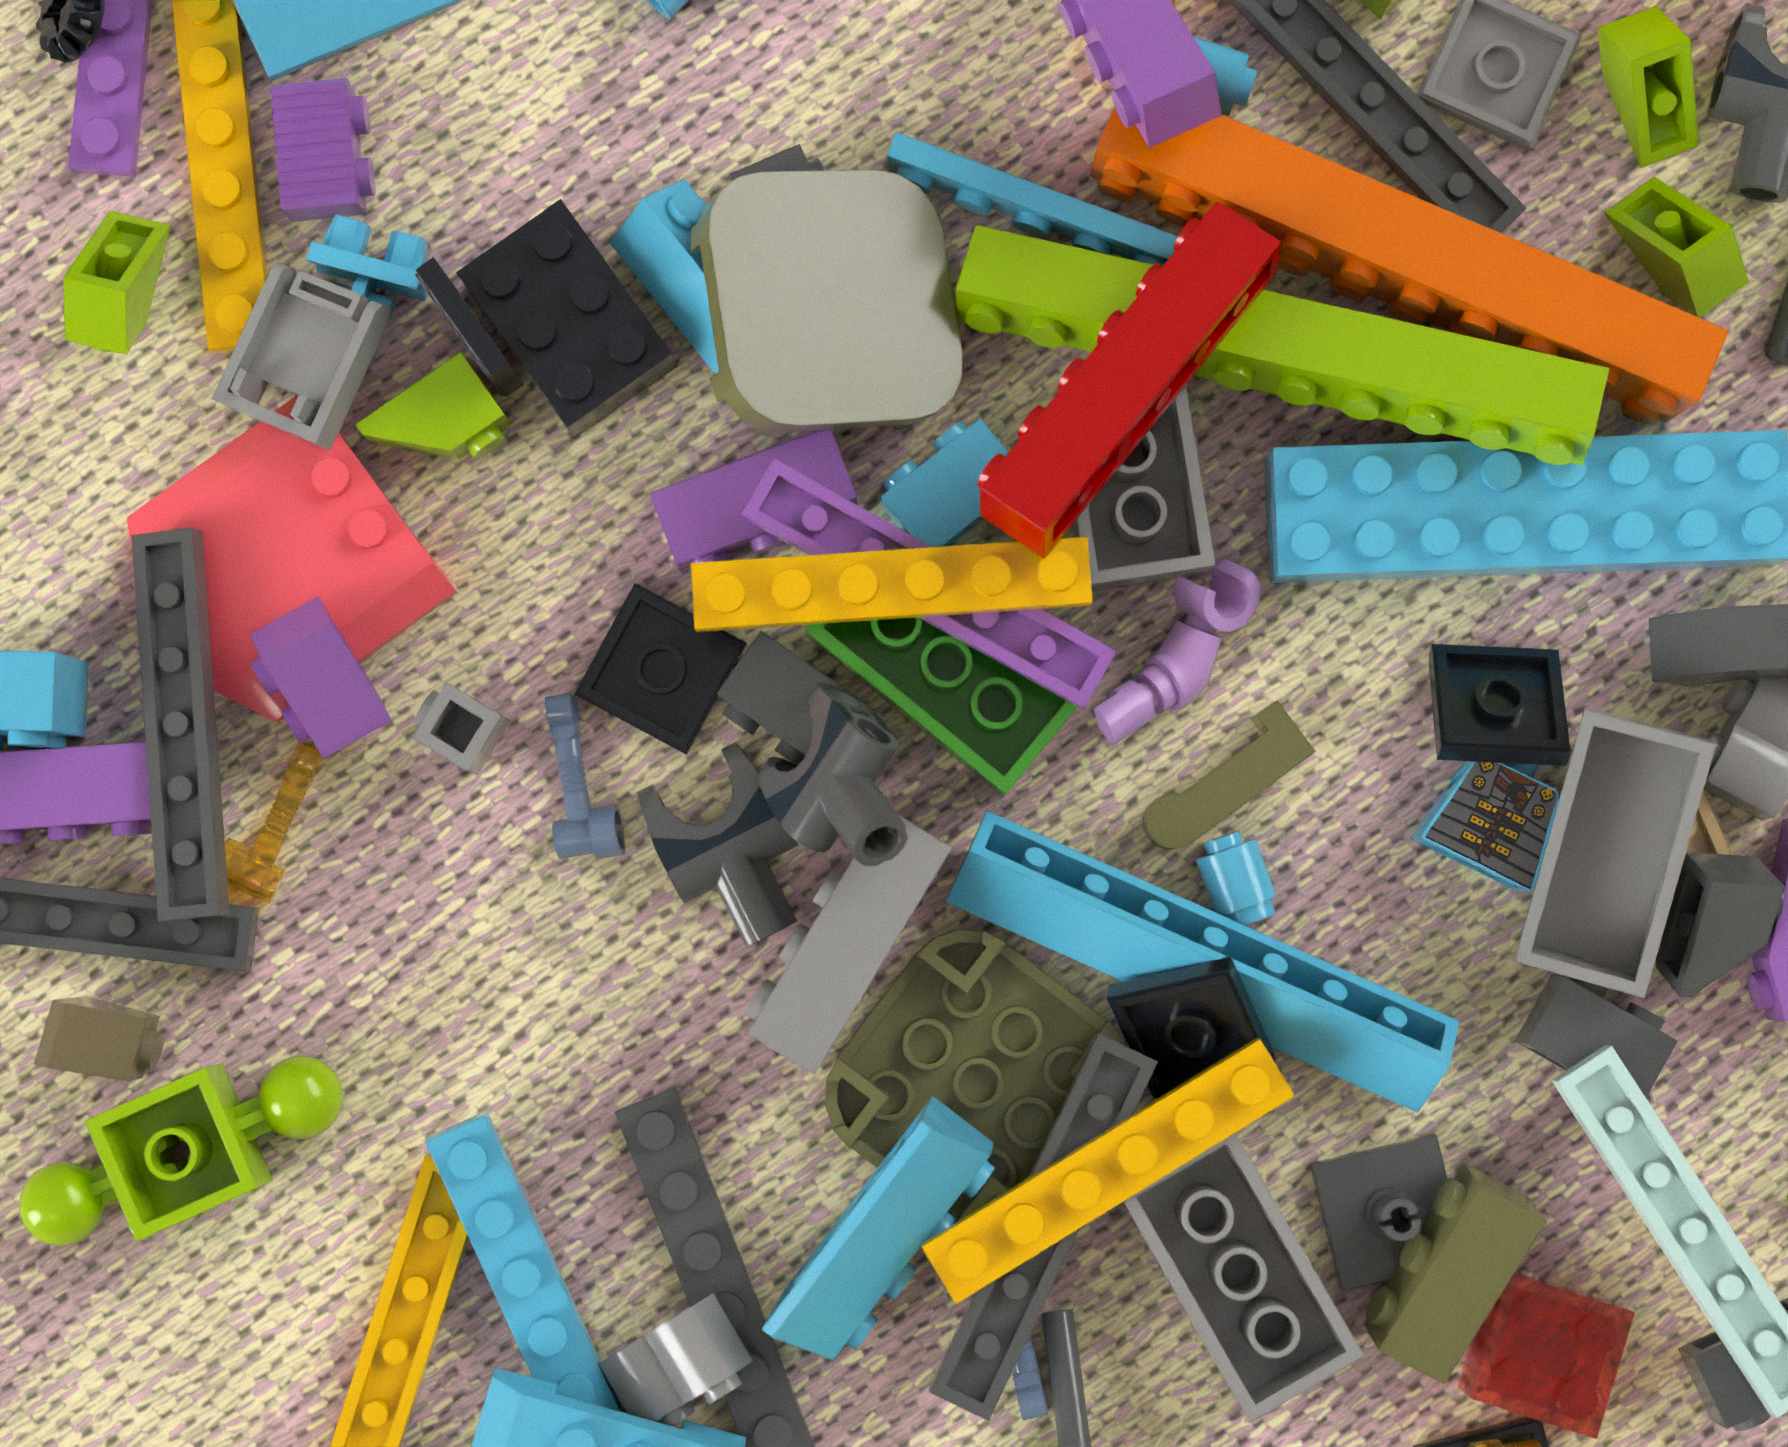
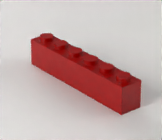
M1218 201L1215 202L1201 220L1197 217L1190 219L1176 239L1174 245L1175 252L1163 266L1155 263L1145 273L1136 290L1137 298L1124 313L1116 310L1106 320L1098 334V345L1085 360L1077 357L1067 367L1058 383L1057 389L1059 392L1046 408L1038 405L1028 414L1019 429V440L1006 456L998 453L986 465L978 480L981 516L1045 559L1277 273L1281 241Z

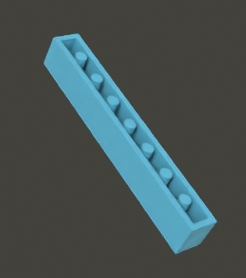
M987 810L946 900V903L1121 981H1128L1231 956L1271 1048L1417 1113L1451 1065L1459 1020Z

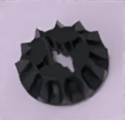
M42 0L38 2L41 7V13L36 22V29L41 32L39 38L40 48L48 52L51 59L66 63L77 60L90 47L100 30L105 0Z

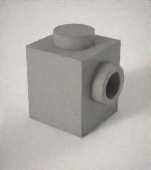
M446 682L440 692L433 690L421 705L414 720L419 726L412 738L464 770L478 775L511 720Z

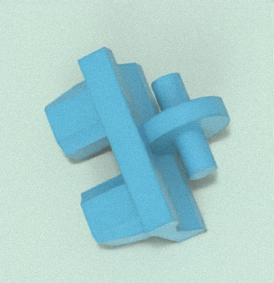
M337 214L334 216L325 234L323 244L311 241L306 260L316 264L317 272L353 281V287L333 282V284L358 293L367 298L369 302L376 301L387 306L390 309L391 315L395 306V298L376 294V288L426 301L428 293L415 276L417 274L415 270L427 262L428 244L423 238L400 231H392L384 261L364 256L372 229L366 223Z

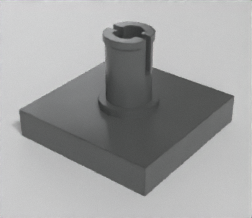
M1435 1134L1310 1163L1336 1275L1342 1291L1391 1280L1400 1266L1399 1258L1406 1241L1414 1238L1418 1232H1421L1433 1213L1435 1196L1441 1185L1448 1179L1438 1138Z

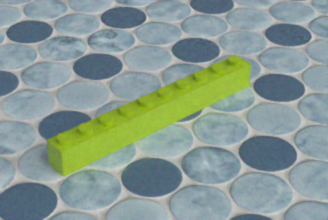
M975 225L955 289L957 321L967 323L971 328L983 333L994 334L1002 331L1028 337L1032 342L1043 347L1057 348L1067 346L1092 352L1098 345V334L1110 315L1116 310L1124 313L1137 298V287L1152 264ZM1263 290L1194 376L1214 380L1220 386L1233 391L1253 389L1278 395L1282 400L1294 405L1307 406L1317 404L1339 409L1346 415L1358 420L1378 418L1404 424L1410 430L1423 435L1443 433L1469 439L1474 445L1488 450L1508 448L1533 454L1536 458L1548 464L1565 465L1572 463L1582 466L1595 435L1609 368Z

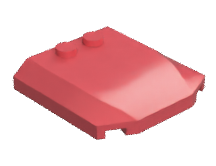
M296 395L274 412L294 420L290 413L298 396ZM260 421L127 517L131 549V535L184 528H195L203 531L214 691L277 723L284 719L281 710L290 705L281 691L269 696L252 669L250 662L260 656L251 639V633L319 596L357 660L361 663L458 593L350 447L341 431H339L332 449L329 451Z

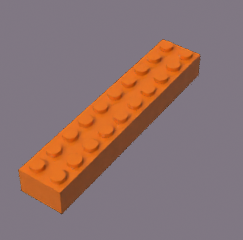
M1114 106L1098 143L1089 174L1090 177L1100 180L1097 187L1104 194L1123 202H1132L1134 196L1158 205L1155 211L1158 216L1170 223L1183 227L1193 217L1201 220L1215 202L1218 201L1281 241L1278 260L1279 269L1297 276H1306L1308 271L1311 270L1332 279L1330 288L1346 298L1364 301L1366 296L1369 295L1390 304L1388 313L1400 321L1423 325L1425 320L1449 329L1448 332L1607 367L1609 372L1604 396L1622 403L1621 412L1626 417L1647 425H1657L1659 419L1668 422L1700 402L1729 333V330L1222 114L1218 118L1149 148L1136 125L1129 128L1124 126Z

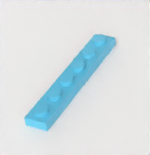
M897 132L894 135L887 154V170L900 174L920 187L925 194H929L931 188L935 187L956 195L953 201L954 204L968 212L988 216L992 208L1015 217L1013 225L1030 235L1046 238L1051 230L1073 238V247L1108 255L1111 252L1130 260L1152 265L1158 263L1163 266L1175 252L1174 245L1178 236L906 135Z
M484 1111L428 1136L425 1141L532 1378L557 1384L556 1394L624 1413L614 1389L599 1365L601 1362L488 1111Z

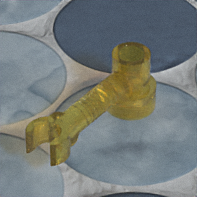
M306 742L298 743L283 777L275 802L272 804L273 808L270 809V814L267 815L268 819L265 820V825L262 826V831H260L254 846H248L230 837L225 841L228 893L233 894L237 889L269 904L272 902L277 892L276 886L278 882L282 881L286 872L285 868L274 864L284 843L283 839L286 838V833L289 832L288 828L291 827V822L294 821V816L297 814L296 810H299L303 798L309 790L323 760L322 755L315 746Z

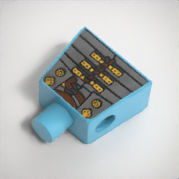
M1464 761L1416 828L1411 840L1518 892H1532L1537 882L1558 806L1560 792L1534 779V775L1539 767L1537 764Z

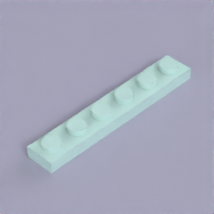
M1604 1045L1551 1081L1768 1413L1779 1418L1788 1412V1314L1614 1048Z

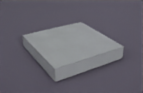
M1460 0L1417 96L1432 108L1529 151L1533 146L1583 35L1506 0Z

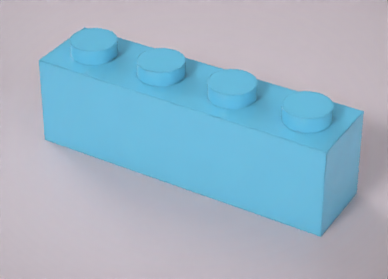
M682 179L644 197L609 243L714 374L719 372L701 251L690 252L691 227L698 222L706 204L689 183Z

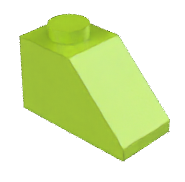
M1657 6L1597 27L1602 74L1639 167L1648 166L1698 147L1690 38Z
M1652 177L1604 212L1605 216L1663 294L1694 316L1702 317L1749 283L1733 227L1656 177Z
M114 211L108 212L63 276L66 341L91 346L99 351L128 354L147 323L171 227L170 224Z
M460 352L355 425L361 434L375 445L461 459L470 453L474 459H478L493 451L505 440V436L501 431L512 423L468 360Z

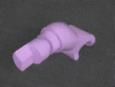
M1222 559L1212 569V582L1209 589L1187 578L1177 576L1174 587L1175 602L1178 610L1187 615L1186 620H1175L1157 652L1145 660L1144 670L1135 675L1134 681H1125L1110 691L1107 700L1094 708L1098 728L1111 746H1114L1153 720L1155 713L1161 714L1168 709L1176 711L1182 709L1199 696L1209 684L1222 640L1220 636L1214 634L1215 631L1232 632L1241 628L1251 619L1257 609L1261 587L1259 579L1253 572L1228 559Z

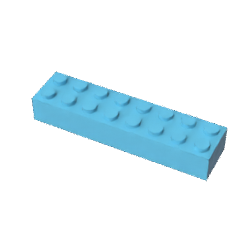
M1787 430L1594 436L1582 466L1572 463L1565 465L1548 464L1539 460L1533 454L1508 448L1488 450L1474 445L1471 441L1273 447L1264 458L1269 583L1774 566L1788 560Z

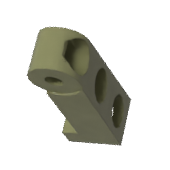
M1278 700L1270 703L1250 718L1261 732V735L1181 794H1165L1149 804L1143 816V829L1147 838L1155 846L1170 850L1192 844L1316 752Z

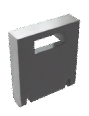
M276 263L265 280L212 399L228 408L331 451L388 326L391 316L390 309L376 301L369 302L367 298L309 273L298 270V273H296L292 267ZM268 383L298 396L290 413L294 420L259 405Z

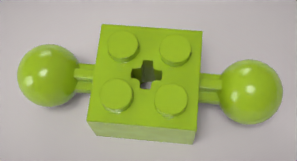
M294 1056L282 1060L268 1071L262 1080L258 1096L240 1103L224 1064L204 1067L85 1120L103 1165L88 1170L76 1163L57 1162L46 1165L36 1171L27 1180L20 1195L19 1212L22 1222L28 1232L41 1242L54 1246L71 1245L82 1241L97 1228L103 1217L106 1205L119 1201L135 1241L142 1240L272 1182L273 1178L256 1139L272 1131L291 1139H308L323 1133L334 1123L340 1113L343 1101L341 1083L330 1066L321 1060L308 1056ZM178 1138L180 1141H186L190 1148L188 1161L186 1159L175 1161L171 1155L170 1149L175 1148L179 1144Z

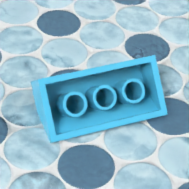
M932 1096L778 1297L762 1330L772 1338L834 1360L845 1344L856 1350L878 1320L877 1317L870 1313L884 1293L894 1300L914 1275L917 1268L910 1264L909 1261L921 1247V1244L951 1226L956 1218L948 1210L962 1192L972 1199L993 1172L995 1167L987 1162L991 1155L994 1142Z

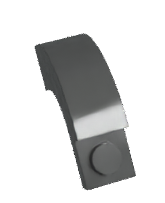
M1788 604L1714 608L1649 618L1652 682L1694 687L1743 679L1788 677Z

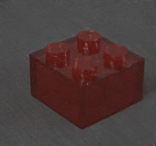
M1515 1271L1471 1341L1457 1387L1471 1399L1597 1439L1635 1312L1616 1302Z

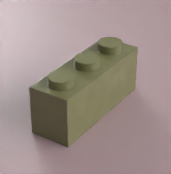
M1463 1163L1454 1178L1447 1179L1441 1185L1435 1196L1433 1213L1420 1233L1418 1232L1414 1238L1406 1241L1399 1258L1400 1266L1387 1287H1380L1373 1294L1367 1306L1364 1325L1378 1351L1443 1384L1446 1383L1547 1222L1528 1196L1466 1163Z

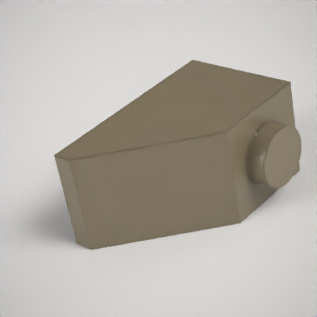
M88 996L52 1000L34 1064L51 1069L123 1081L143 1078L145 1069L153 1070L156 1067L163 1049L164 1033L156 1031L160 1016Z

